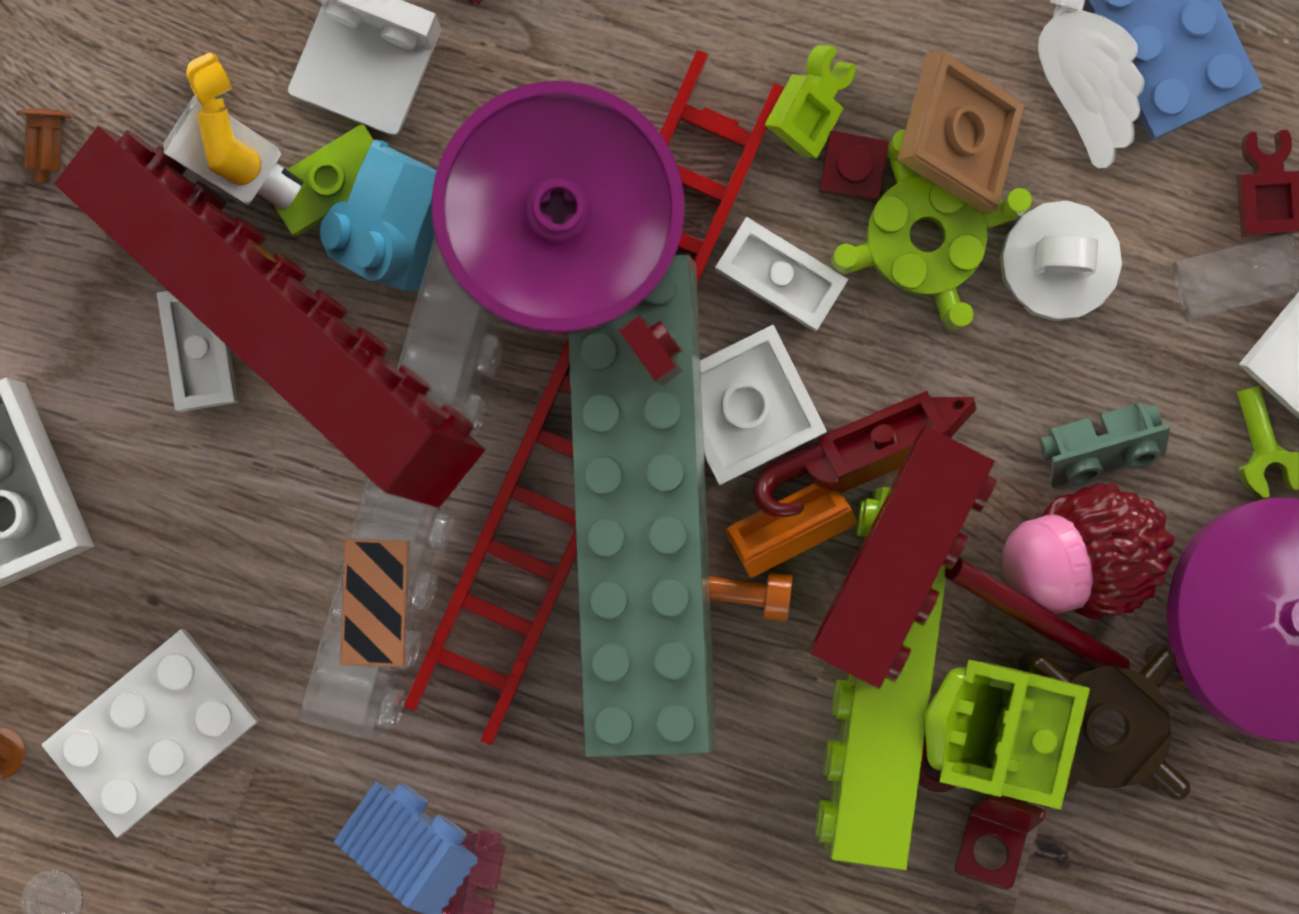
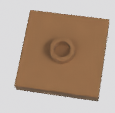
M942 49L926 53L897 161L984 214L997 211L1025 104Z

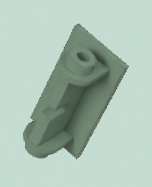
M1139 402L1101 414L1100 420L1106 434L1101 436L1096 435L1090 417L1050 428L1049 435L1040 437L1039 442L1045 460L1052 459L1051 486L1055 487L1065 483H1069L1072 486H1080L1098 479L1103 472L1123 466L1129 469H1139L1154 463L1161 455L1166 454L1170 433L1169 424L1162 425L1161 416L1155 404L1145 407L1143 402Z

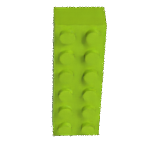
M881 487L873 490L871 499L866 498L865 501H860L856 536L866 537L890 488ZM943 565L931 587L940 592L934 609L923 626L916 622L913 623L903 642V645L911 648V652L897 680L892 682L885 678L880 689L848 673L846 681L838 679L835 681L831 715L835 716L836 719H840L838 741L827 740L823 763V775L827 776L828 781H832L830 800L819 799L815 821V836H819V842L824 843L823 846L831 860L907 870L925 737L924 713L929 706L946 582V567Z

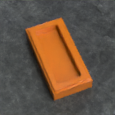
M814 483L778 501L785 504L801 502L804 510L800 514L791 517H774L760 510L724 530L751 579L846 531L858 523L851 507L839 489L829 490Z

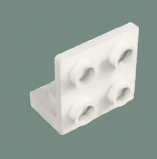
M319 0L322 7L288 87L289 94L296 99L359 124L363 123L365 126L389 136H398L442 31L436 14L403 0Z

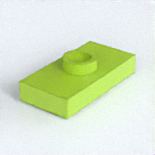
M363 123L286 169L304 181L298 194L285 211L274 205L294 238L321 223L334 204L348 202L358 172L373 142L372 136Z

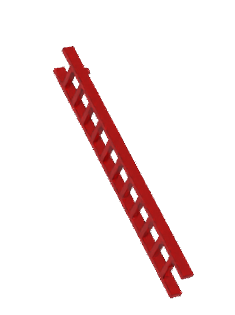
M698 49L660 134L669 147L680 121H684L745 149L728 187L677 165L683 186L720 202L703 241L682 232L679 241V249L696 256L697 286L768 129L765 123L784 90V87L773 84L752 133L738 127V121L704 107L701 111L692 107L688 103L708 60V54ZM569 337L403 705L413 711L418 709L438 663L501 690L502 693L480 740L489 745H492L495 741L577 557L575 510L518 485L536 443L573 459V442L543 429L559 391L562 390L571 394L570 377L566 376L570 369ZM511 498L575 526L558 568L494 539ZM487 553L551 581L533 622L469 594ZM462 608L527 636L509 676L445 648Z

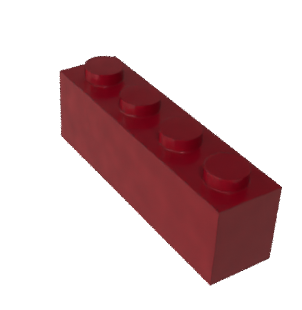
M928 426L919 430L807 653L878 689L881 688L885 678L892 682L897 680L911 652V648L903 645L908 632L914 622L922 626L926 623L938 600L940 592L931 587L942 565L952 569L966 545L968 535L960 532L970 510L972 509L980 513L993 492L997 479L988 474L995 460Z

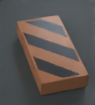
M345 538L340 665L405 666L410 541Z

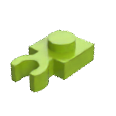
M817 45L813 48L807 59V76L791 75L765 123L768 129L801 157L818 158L830 135V131L833 130L844 109L834 100V97L838 90L845 89L850 85L856 73V66L853 63L836 62L831 72V61L837 53V49L834 46Z

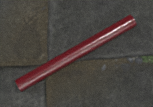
M959 557L952 569L945 568V577L951 582L1092 665H1112L1129 669L1130 661L1126 656Z

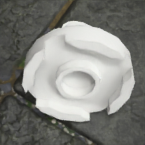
M1070 201L1043 203L1025 213L1005 237L1000 255L1003 283L1007 290L1012 292L1014 298L1024 306L1023 308L1027 312L1047 320L1063 321L1078 319L1104 303L1116 288L1122 267L1119 240L1106 219L1088 206Z

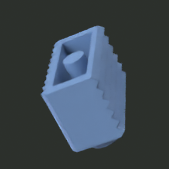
M375 781L333 843L341 847V850L354 859L355 863L362 866L363 870L368 872L371 877L376 879L379 884L384 886L387 891L393 894V897L400 900L401 904L422 914H442V908L449 905V898L456 895V888L463 885V878L468 876L470 868L477 864L478 857L462 845L467 834L456 824L439 814L434 819L424 812L429 804L428 800L411 787L399 782L396 788L392 789Z

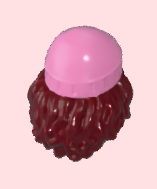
M1104 483L1095 484L1091 487L1082 488L1074 494L1061 495L1055 498L1046 508L1042 517L1020 524L1007 538L1002 550V577L1005 585L1054 614L1073 610L1077 614L1090 619H1098L1108 615L1120 616L1125 613L1130 614L1135 609L1141 608L1144 600L1154 598L1156 587L1164 584L1165 574L1174 558L1167 549L1173 546L1175 538L1170 532L1165 530L1166 515L1162 510L1156 508L1153 501L1148 498H1140L1136 493L1122 492L1115 483L1107 485Z

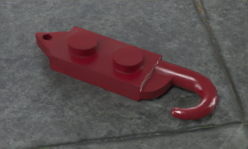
M925 391L817 437L819 442L777 459L762 470L756 478L753 488L755 504L765 514L774 517H791L803 512L804 506L801 502L785 504L773 499V490L784 482L807 473L812 481L820 487L829 490L841 489L842 492H845L901 468L920 429L928 426L952 439V436L977 410L974 397H930L928 391Z

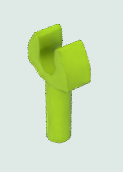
M1260 385L1238 391V399L1253 447L1249 461L1238 469L1243 485L1258 499L1268 498L1270 493L1264 472L1266 467L1272 463L1280 468L1286 489L1288 491L1298 490L1299 452H1289L1276 443Z

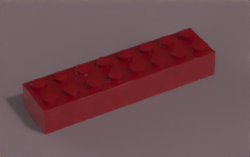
M97 126L54 185L384 493L440 508L486 450L469 435L475 428L474 425L450 405L444 404L440 408L426 395L431 390V386L422 377L404 365L397 369L386 360L384 356L389 351V348L380 339L362 327H359L356 331L342 320L347 314V310L338 301L320 289L315 293L310 291L302 283L307 275L297 264L281 253L277 252L273 257L261 246L266 237L243 218L237 216L232 220L222 211L227 204L225 199L201 181H197L193 185L183 176L188 168L165 154L164 147L158 146L155 150L146 141L129 130H126L121 137Z

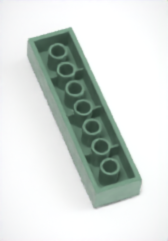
M674 255L660 283L632 311L612 323L599 328L568 334L585 757L710 753L716 748L696 262L689 255ZM638 315L644 318L651 327L661 321L682 349V352L675 356L674 359L683 371L663 386L655 382L619 332L620 328Z

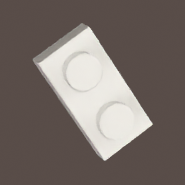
M748 217L743 221L715 267L716 272L814 332L818 330L849 280Z
M169 291L157 292L175 411L185 412L238 403L230 348Z

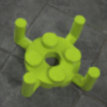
M905 129L900 130L894 135L887 151L897 184L884 193L874 207L868 223L866 243L855 247L847 243L841 244L836 248L830 259V267L839 274L845 275L874 266L881 277L899 289L918 296H934L944 328L950 332H959L971 323L974 312L969 304L960 301L956 288L974 273L983 260L987 245V229L1018 219L1031 206L1032 197L1026 189L1016 188L1005 199L1000 200L997 211L984 214L897 161ZM921 220H929L936 223L943 234L940 248L933 252L918 250L910 239V230L913 224Z

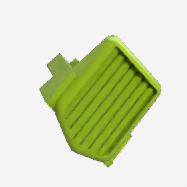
M968 659L966 668L952 669L946 675L924 713L927 760L935 770L941 771L939 782L998 797L1003 795L1061 810L1090 688L1009 667Z

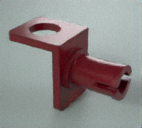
M985 794L970 809L954 867L955 872L1003 890L1011 889L1016 879L1027 834L1044 821L1046 810L1030 805L1027 801L1003 795L998 797ZM992 836L1004 844L1007 858L1001 868L996 870L986 869L976 861L974 846L979 838Z

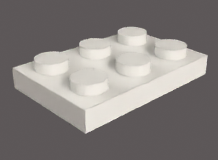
M180 629L42 743L41 746L116 838H118L261 720L188 631Z

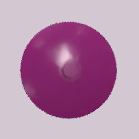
M567 81L537 82L514 88L489 100L474 111L454 133L443 152L434 178L432 191L433 228L438 249L451 276L463 292L484 311L514 327L545 334L580 333L607 325L625 316L641 304L660 283L674 258L682 234L684 222L683 185L679 169L666 141L656 127L631 104L612 93L586 84Z
M1269 498L1232 507L1210 520L1196 533L1182 553L1172 577L1167 601V627L1171 650L1176 657L1177 668L1190 692L1201 706L1227 727L1246 736L1265 741H1299V499Z

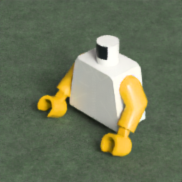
M206 53L192 60L187 66L186 74L189 85L195 95L163 143L164 153L247 205L250 204L256 194H259L285 211L298 194L304 181L277 164L281 156L278 147L231 117L228 113V108L224 105L223 98L216 99V97L232 90L231 83L217 56L212 53Z

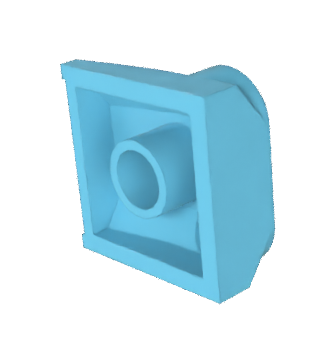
M373 140L358 172L348 202L334 204L322 220L320 239L328 256L333 261L369 281L404 291L424 292L436 243L432 219V191L437 170L388 147L387 142Z

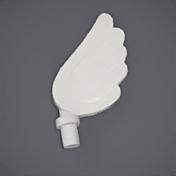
M1050 0V3L1056 4L1053 18L1045 25L1038 42L1039 58L1044 73L1074 122L1092 164L1097 168H1108L1115 161L1116 148H1126L1134 141L1135 130L1133 122L1139 118L1141 109L1138 96L1142 93L1145 83L1143 76L1133 63L1138 53L1137 42L1123 27L1105 16L1084 11L1085 0Z

